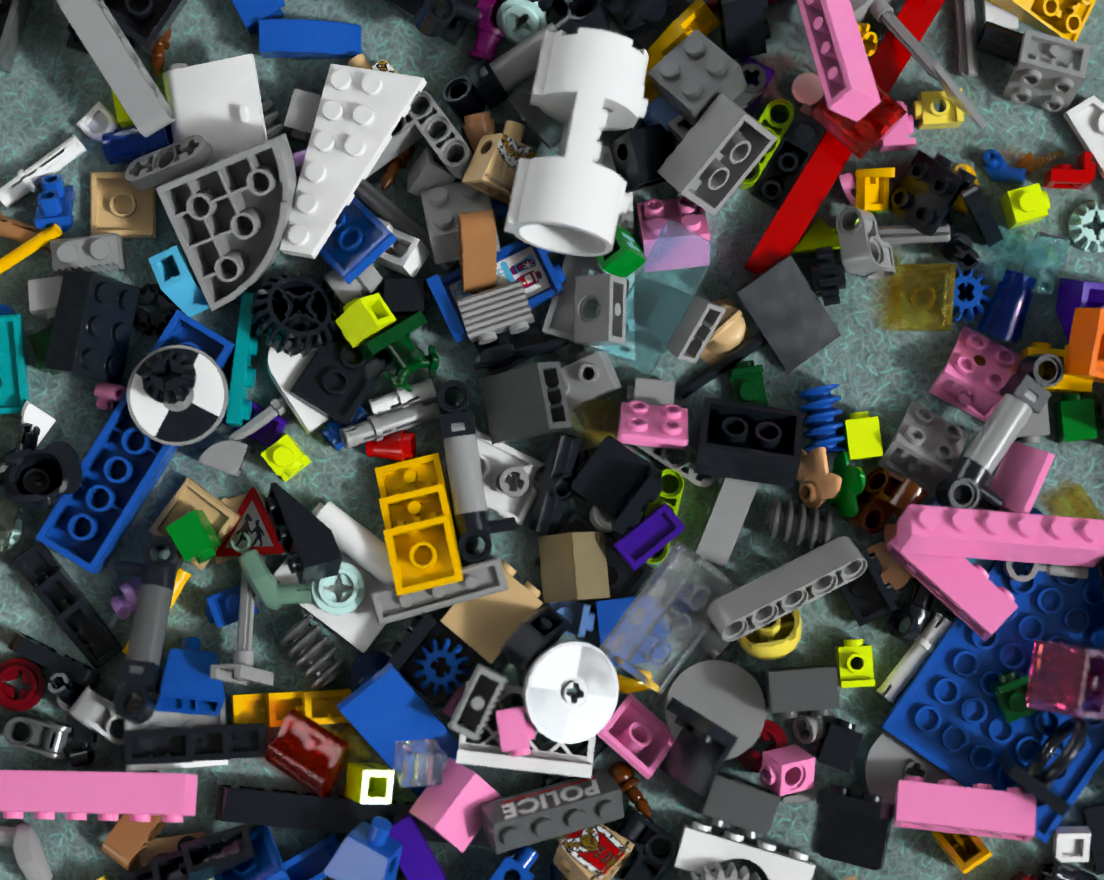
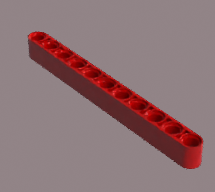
M906 0L897 18L920 42L945 0ZM889 30L869 61L881 102L858 122L840 114L836 115L744 266L745 269L755 275L762 272L784 255H791L910 59L911 54Z

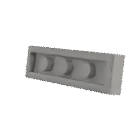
M500 557L462 567L464 581L397 596L395 586L371 592L370 597L378 625L508 590L509 587Z

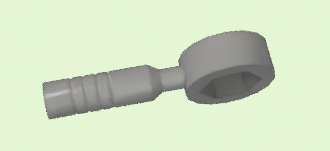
M1003 561V570L1006 576L1017 582H1027L1033 579L1038 571L1053 576L1087 579L1089 571L1088 567L1030 563V567L1025 575H1016L1011 566L1013 561Z

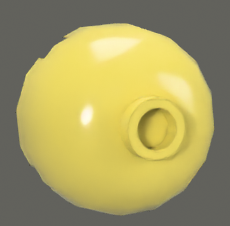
M796 609L738 639L741 647L750 656L763 661H775L786 657L796 648L801 639L802 620L800 612Z

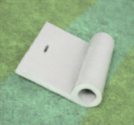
M251 53L188 66L186 63L172 64L168 66L169 71L163 73L167 103L175 116V121L170 123L173 143L193 135H200L213 148V155L206 165L267 141L254 54Z
M331 501L325 505L320 502L311 513L331 529L342 555V562L353 565L361 572L365 581V595L362 603L353 612L339 616L323 611L316 604L312 594L313 581H311V604L304 603L299 605L364 654L386 626V624L378 625L370 593L395 586L386 543ZM286 558L273 576L277 581H280V584H300L296 573L292 574L290 572ZM340 574L337 575L334 586L324 588V590L335 592L337 603H340L343 592L354 590V588L343 585Z

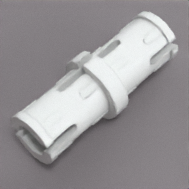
M431 378L413 384L414 388L411 392L396 389V391L368 400L373 415L378 417L431 398H437Z

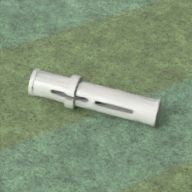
M73 134L69 139L47 153L26 170L20 169L17 171L18 176L0 188V201L8 209L30 191L32 193L36 192L43 176L54 175L82 153L87 152L86 148L77 136Z
M936 612L930 623L914 639L915 642L876 691L893 704L894 700L915 675L928 655L933 652L936 644L952 622Z

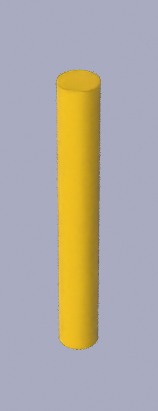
M54 223L0 258V274L50 243L51 240L61 236V228Z

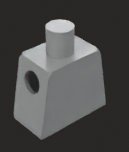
M672 286L667 287L663 294L658 290L652 291L645 302L646 306L653 311L647 322L648 329L676 358L695 364L727 310L723 306Z

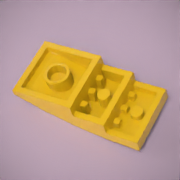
M434 453L374 468L381 497L379 503L385 526L383 533L397 596L464 581L441 454Z

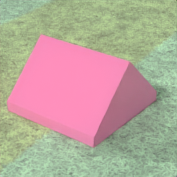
M1013 442L1004 455L989 488L1003 499V505L998 511L1030 514L1055 455L1044 450Z
M631 693L618 705L606 726L597 733L604 742L647 780L659 767L675 742L668 726Z
M449 757L408 812L463 853L483 826L480 804L502 799L503 797L474 771L460 763H456L455 760Z

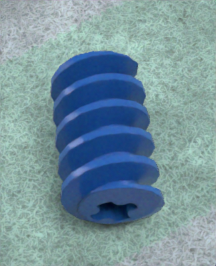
M839 384L814 386L798 394V398L808 401V403L800 406L801 412L810 414V416L803 419V425L812 428L803 433L804 438L813 440L812 443L804 447L807 452L818 447H825L826 454L847 451V448L837 446V443L846 439V435L835 432V430L844 426V422L834 420V417L843 413V410L832 407L833 403L841 400V396L831 394V390L839 387Z

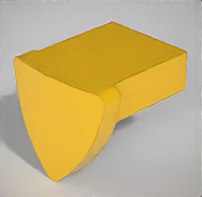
M866 167L855 169V207L866 211L889 210L890 177H895V168Z

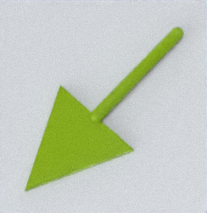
M870 210L869 212L876 215L884 210ZM819 217L792 251V254L814 252L816 248L832 246V250L841 249L837 227L831 229Z

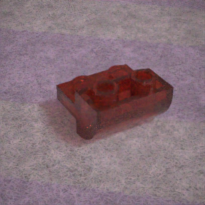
M877 84L876 87L881 102L858 122L829 110L826 99L811 113L812 117L859 159L870 150H874L907 113Z
M292 709L287 713L276 740L269 744L265 760L324 798L332 793L343 768L340 763L349 743L296 709Z

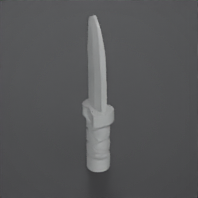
M281 395L278 399L273 398L269 402V407L231 434L229 440L238 441L244 439L265 426L276 416L283 415L286 412L285 408L289 407L283 396Z

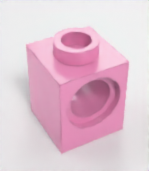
M794 744L762 753L761 783L777 795L784 796L813 788L815 757L798 745Z

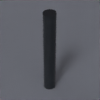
M760 333L756 334L677 388L684 399L734 366L735 363L740 362L766 344Z

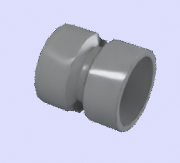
M372 264L349 285L334 269L323 276L344 305L355 298H362L365 292L372 294L384 285V279Z

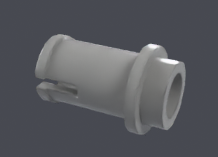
M814 777L812 789L784 795V805L814 801V804H817L818 790H823L822 780H815Z

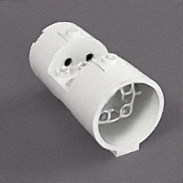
M578 28L577 34L568 35L563 30L557 32L545 31L529 105L538 106L546 115L564 123L558 156H543L532 159L520 157L516 167L504 232L513 233L518 239L534 247L565 255L592 257L602 256L612 251L618 217L621 213L626 214L630 194L625 193L627 181H624L616 172L595 164V162H598L602 142L597 141H599L601 131H620L634 128L639 118L644 119L648 106V99L643 98L644 81L649 60L646 49H639L638 51L632 47V39L600 29Z

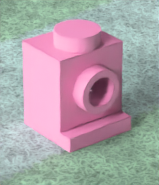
M903 101L884 103V107H880L876 113L878 151L912 150L916 145V137L909 138V135H912L914 131L913 116L908 115L907 105H904Z
M524 705L496 710L501 751H510V757L531 754L530 740L535 739V730L530 720L526 719Z

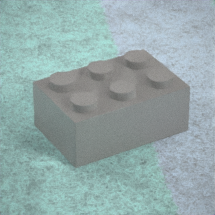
M720 93L708 106L706 112L693 128L687 132L685 138L673 153L666 158L657 173L680 194L715 216L778 138L723 93Z

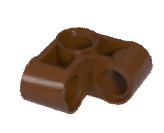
M876 467L866 474L865 488L862 494L856 496L859 509L857 515L854 517L843 516L846 522L870 535L876 534L884 528L892 513L900 518L909 504L921 505L928 493L912 480L901 477L883 467Z

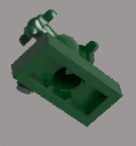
M421 311L366 342L359 348L365 360L382 350H387L398 369L395 375L385 371L383 376L389 380L388 382L392 387L398 390H406L408 392L413 390L414 387L406 381L409 375L415 373L419 368H428L429 378H435L436 370L439 367V356L435 353V347L428 346V355H425L422 350L415 348L409 337L411 333L420 329L428 322Z

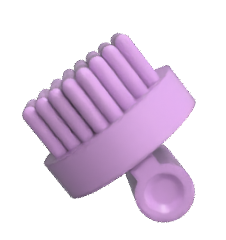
M140 576L130 582L126 581L121 584L119 588L123 595L114 596L110 600V605L120 619L128 618L130 612L136 609L141 583Z

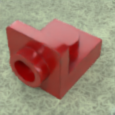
M1084 151L1077 157V170H1074V166L1070 164L1055 165L1054 169L1051 168L1044 175V188L1085 189L1094 180L1096 174V163L1091 161V151Z

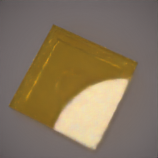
M951 263L895 265L896 274L891 276L887 330L951 331L956 265Z

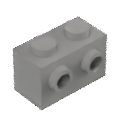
M594 348L577 354L576 358L578 361L566 365L565 361L560 362L569 411L622 387L607 351L596 352Z

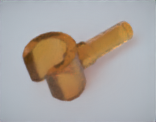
M1059 149L1036 159L1030 151L1016 162L1018 168H1025L1026 175H1030L1039 167L1063 157L1064 154Z

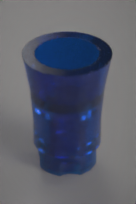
M134 124L114 129V132L102 135V146L105 157L110 165L128 164L141 156L173 144L171 125L165 126L147 138L138 131Z
M1006 269L1002 278L1003 281L999 280L989 307L976 329L997 338L1021 344L1026 316L1034 295L1032 290L1037 278Z

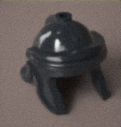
M57 441L49 444L46 449L31 450L29 448L4 457L5 466L8 465L4 472V489L10 500L23 509L40 510L46 508L49 510L62 496L76 493L81 488V463L74 448L69 443Z

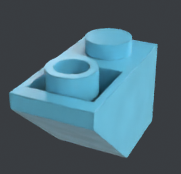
M182 245L173 246L148 258L160 289L187 316L192 317L210 309Z

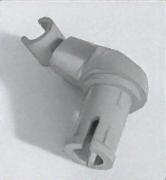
M21 823L16 827L0 826V847L13 849L18 866L27 880H51L53 877L42 842L34 827L27 823Z

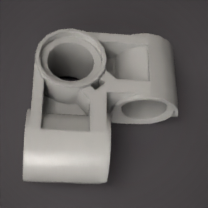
M846 206L841 209L836 217V227L841 248L840 257L845 270L850 274L860 275L870 280L883 279L896 274L891 244L880 239L875 216L869 211L853 206ZM859 218V224L855 229V222Z
M88 685L67 713L102 738L115 744H124V718L116 712L114 700L111 702L105 699ZM147 692L155 702L157 696L152 692ZM135 697L129 703H140L141 698ZM120 719L122 721V729L117 735L112 736L110 726L113 721Z

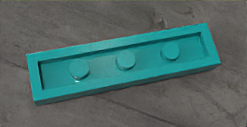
M243 292L241 296L226 423L231 428H241L244 426L245 420L249 421L251 418L252 401L247 400L249 388H254L256 380V369L251 368L253 355H258L260 348V336H255L257 326L251 325L253 314L250 313V307L254 302L253 296L255 293Z

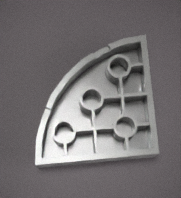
M286 133L172 179L156 188L211 311L231 302L261 278L281 251V242L292 212L294 195L297 188L294 157Z

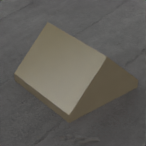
M604 531L569 532L538 537L544 604L610 598Z

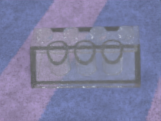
M677 541L599 649L621 668L661 695L713 624L707 616L709 605L716 599L739 588V586L699 554Z

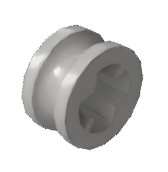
M510 467L502 472L499 484L506 495L519 497L527 492L529 477L523 469ZM511 473L520 474L519 479L524 482L521 489L517 487L518 491L516 492L510 491V485L505 483L508 475L512 477Z
M807 713L801 714L794 718L792 725L795 737L802 744L819 741L825 735L826 728L821 716H811V714Z

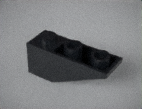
M804 103L755 185L751 195L779 211L833 119Z
M276 482L271 483L268 497L265 498V507L269 517L273 516L277 524L276 536L279 544L285 545L288 552L287 564L292 574L296 573L300 584L338 575L343 558L331 529Z

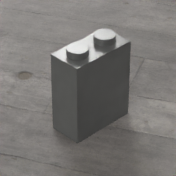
M560 361L534 363L480 379L492 444L520 441L572 427Z

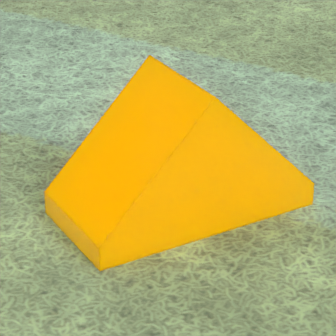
M930 831L954 867L963 874H966L992 856L989 849L978 836Z

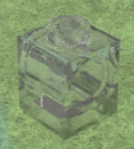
M435 739L396 742L394 773L402 788L442 785V772L447 770V755L445 751L440 749Z

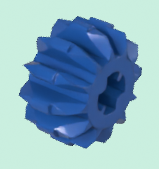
M954 267L952 269V276L944 273L940 277L944 284L936 285L934 290L937 293L944 294V296L935 299V304L946 303L947 307L941 312L943 316L954 311L952 317L954 322L960 321L962 314L967 322H971L974 320V313L979 316L985 313L984 307L981 304H989L991 298L983 295V293L989 291L991 285L985 284L981 286L979 282L984 278L983 273L973 278V269L965 270L962 273L959 267ZM965 288L968 290L966 298L961 301L957 296L960 293L959 290Z
M449 638L444 640L443 649L439 648L437 639H432L431 646L434 652H431L425 646H421L419 650L427 657L426 660L414 658L413 661L416 665L424 666V669L414 672V677L427 676V679L421 684L423 689L427 688L431 681L435 683L432 690L434 695L439 694L441 684H444L447 695L452 694L451 680L459 688L464 685L463 681L456 676L457 673L464 676L470 674L469 669L459 667V664L470 660L469 656H463L459 659L456 657V654L463 648L460 644L452 652L449 651L451 639ZM439 657L446 658V664L451 666L450 672L445 671L444 676L438 675V669L433 667L434 660L436 662L440 661Z

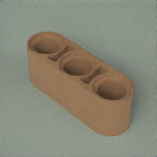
M493 210L458 213L460 278L463 293L481 292L497 287L496 226Z
M122 815L104 841L101 851L124 869L130 871L140 862L139 851L141 852L143 848L147 849L144 842L149 843L157 838L167 822H162L163 816L151 815V822L130 821V815Z

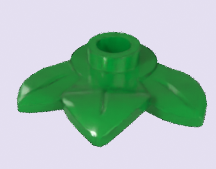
M841 452L833 461L832 473L842 478L839 493L834 498L827 499L825 503L838 507L841 515L844 517H854L859 510L856 496L862 494L866 479L861 467L850 466L847 453Z

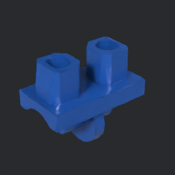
M62 174L43 176L41 179L42 189L38 194V204L34 218L36 229L43 228L44 226L48 228L55 223L61 228L62 233L67 232L73 225L74 187L73 185H64Z

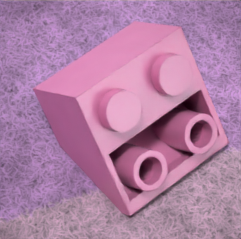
M685 196L664 200L650 199L646 202L636 203L641 249L648 260L644 264L645 273L711 265L710 232L703 208Z

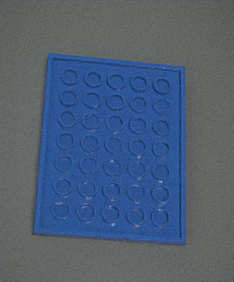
M1032 508L1030 514L1044 515L1035 508ZM994 560L986 571L989 574L988 579L997 587H1004L1014 596V602L1018 605L1017 609L986 642L958 616H955L952 624L936 644L933 652L925 659L880 724V727L963 786L972 788L973 784H989L993 786V790L1007 791V788L1024 787L1010 778L996 760L1004 749L1027 766L1031 759L1035 758L1046 739L1059 725L1069 718L1080 716L1088 723L1086 740L1072 763L1052 784L1072 807L1104 760V596L1097 566L1094 568L1088 567L1087 579L1053 576L1038 571L1033 579L1027 582H1017L1006 576L1003 570V561ZM1013 561L1011 566L1016 575H1025L1030 567V563ZM1016 670L1017 673L1021 672L1029 675L1031 681L1028 682V685L1039 711L1011 723H1005L990 684L998 682V675ZM1070 734L1055 750V752L1049 759L1046 768L1063 751L1068 741L1070 740L1072 734ZM1036 798L1035 837L1047 843L1065 815L1063 817L1038 798Z

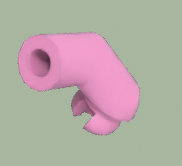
M108 382L97 384L94 390V396L98 397L96 402L97 408L112 410L114 408V401L120 402L126 392L125 387Z

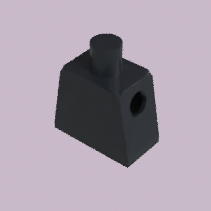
M638 119L634 128L623 130L624 135L610 144L616 172L624 181H627L625 193L666 182L657 171L664 164L666 158L676 149L661 124L658 123L643 128L640 119Z

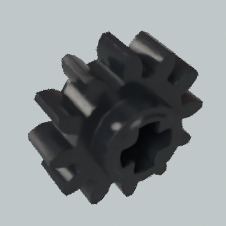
M832 246L816 248L817 263L810 264V276L814 293L822 292L824 306L840 304L839 289L846 288L845 271L841 259L834 260Z

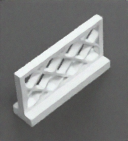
M466 681L465 689H466V687H467L469 681ZM505 685L506 688L502 692L506 693L499 698L500 700L496 702V705L498 704L501 709L505 708L501 701L510 693H517L523 697L524 687ZM566 692V695L571 696L576 695V693ZM489 725L485 728L491 736L482 743L466 742L467 737L460 734L456 763L584 778L592 777L596 735L587 739V755L572 754L568 747L560 742L548 751L539 750L530 740L531 754L510 757V751H501L500 738L497 736L499 731L494 732ZM494 738L499 745H490L487 743ZM561 746L566 753L553 751H555L558 747Z

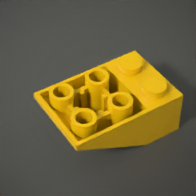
M986 0L1017 15L1018 20L1048 35L1075 42L1096 0Z

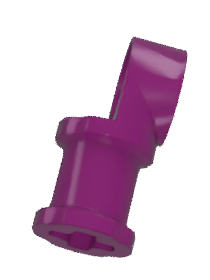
M501 0L478 1L476 8L481 11L479 19L476 21L478 34L473 49L468 51V57L477 61L485 58L488 64L495 60L494 56L499 40L505 36L503 31L497 29L496 16L502 4Z

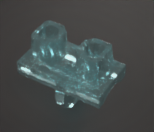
M1037 231L1033 243L1025 248L1024 255L1026 260L1016 282L1018 286L1032 289L1035 293L1052 294L1056 285L1054 280L1057 272L1064 265L1068 256L1066 251L1071 241L1069 237L1065 235L1053 236Z

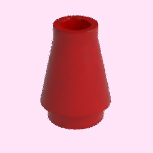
M404 429L384 436L381 441L375 442L372 440L366 442L367 456L396 461L414 459L416 456L415 434Z

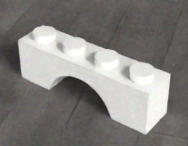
M693 821L691 826L683 824L673 859L674 867L703 875V866L705 865L711 872L717 862L721 863L729 859L741 858L752 861L762 868L767 880H812L816 865L812 861H808L809 855L789 849V853L784 854L775 851L777 845L763 840H757L756 845L743 841L744 835L725 830L724 836L711 832L712 826L698 821Z

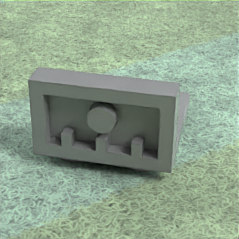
M1026 29L1022 37L1018 63L1003 90L1002 96L1012 99L1016 103H1028L1043 107L1050 112L1065 113L1085 80L1091 45Z
M912 401L906 410L895 437L884 450L883 456L879 458L877 465L901 477L912 480L922 487L929 496L935 498V489L938 483L943 478L948 477L957 465L968 438V433L957 425L951 424L934 414L928 408Z

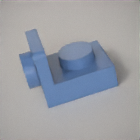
M576 601L550 603V606L570 623V626L564 632L565 634L585 638L586 631H593L596 612L590 611L591 604Z

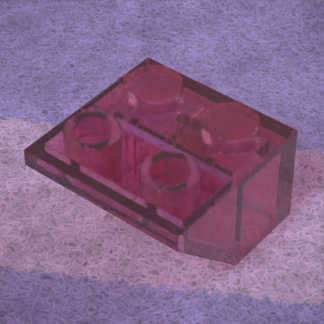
M1035 640L1029 675L1031 681L1028 682L1025 707L1075 717L1104 719V649L1091 645Z

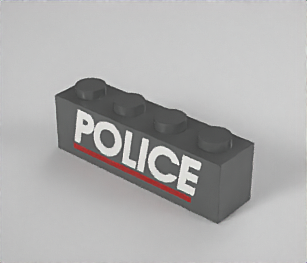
M607 769L592 773L591 778L577 777L480 804L483 832L496 854L624 818L622 789Z

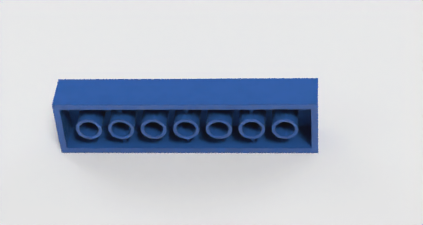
M176 310L151 351L153 352L156 349L170 345L194 347L213 358L223 373H225L234 359L235 344L181 311ZM127 391L81 463V488L76 493L64 495L58 500L35 537L36 540L90 573L101 574L179 446L162 444L149 438L136 426L128 409Z

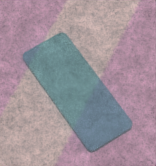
M667 221L627 294L625 345L602 346V348L641 373L651 374L718 253L717 245L676 221Z

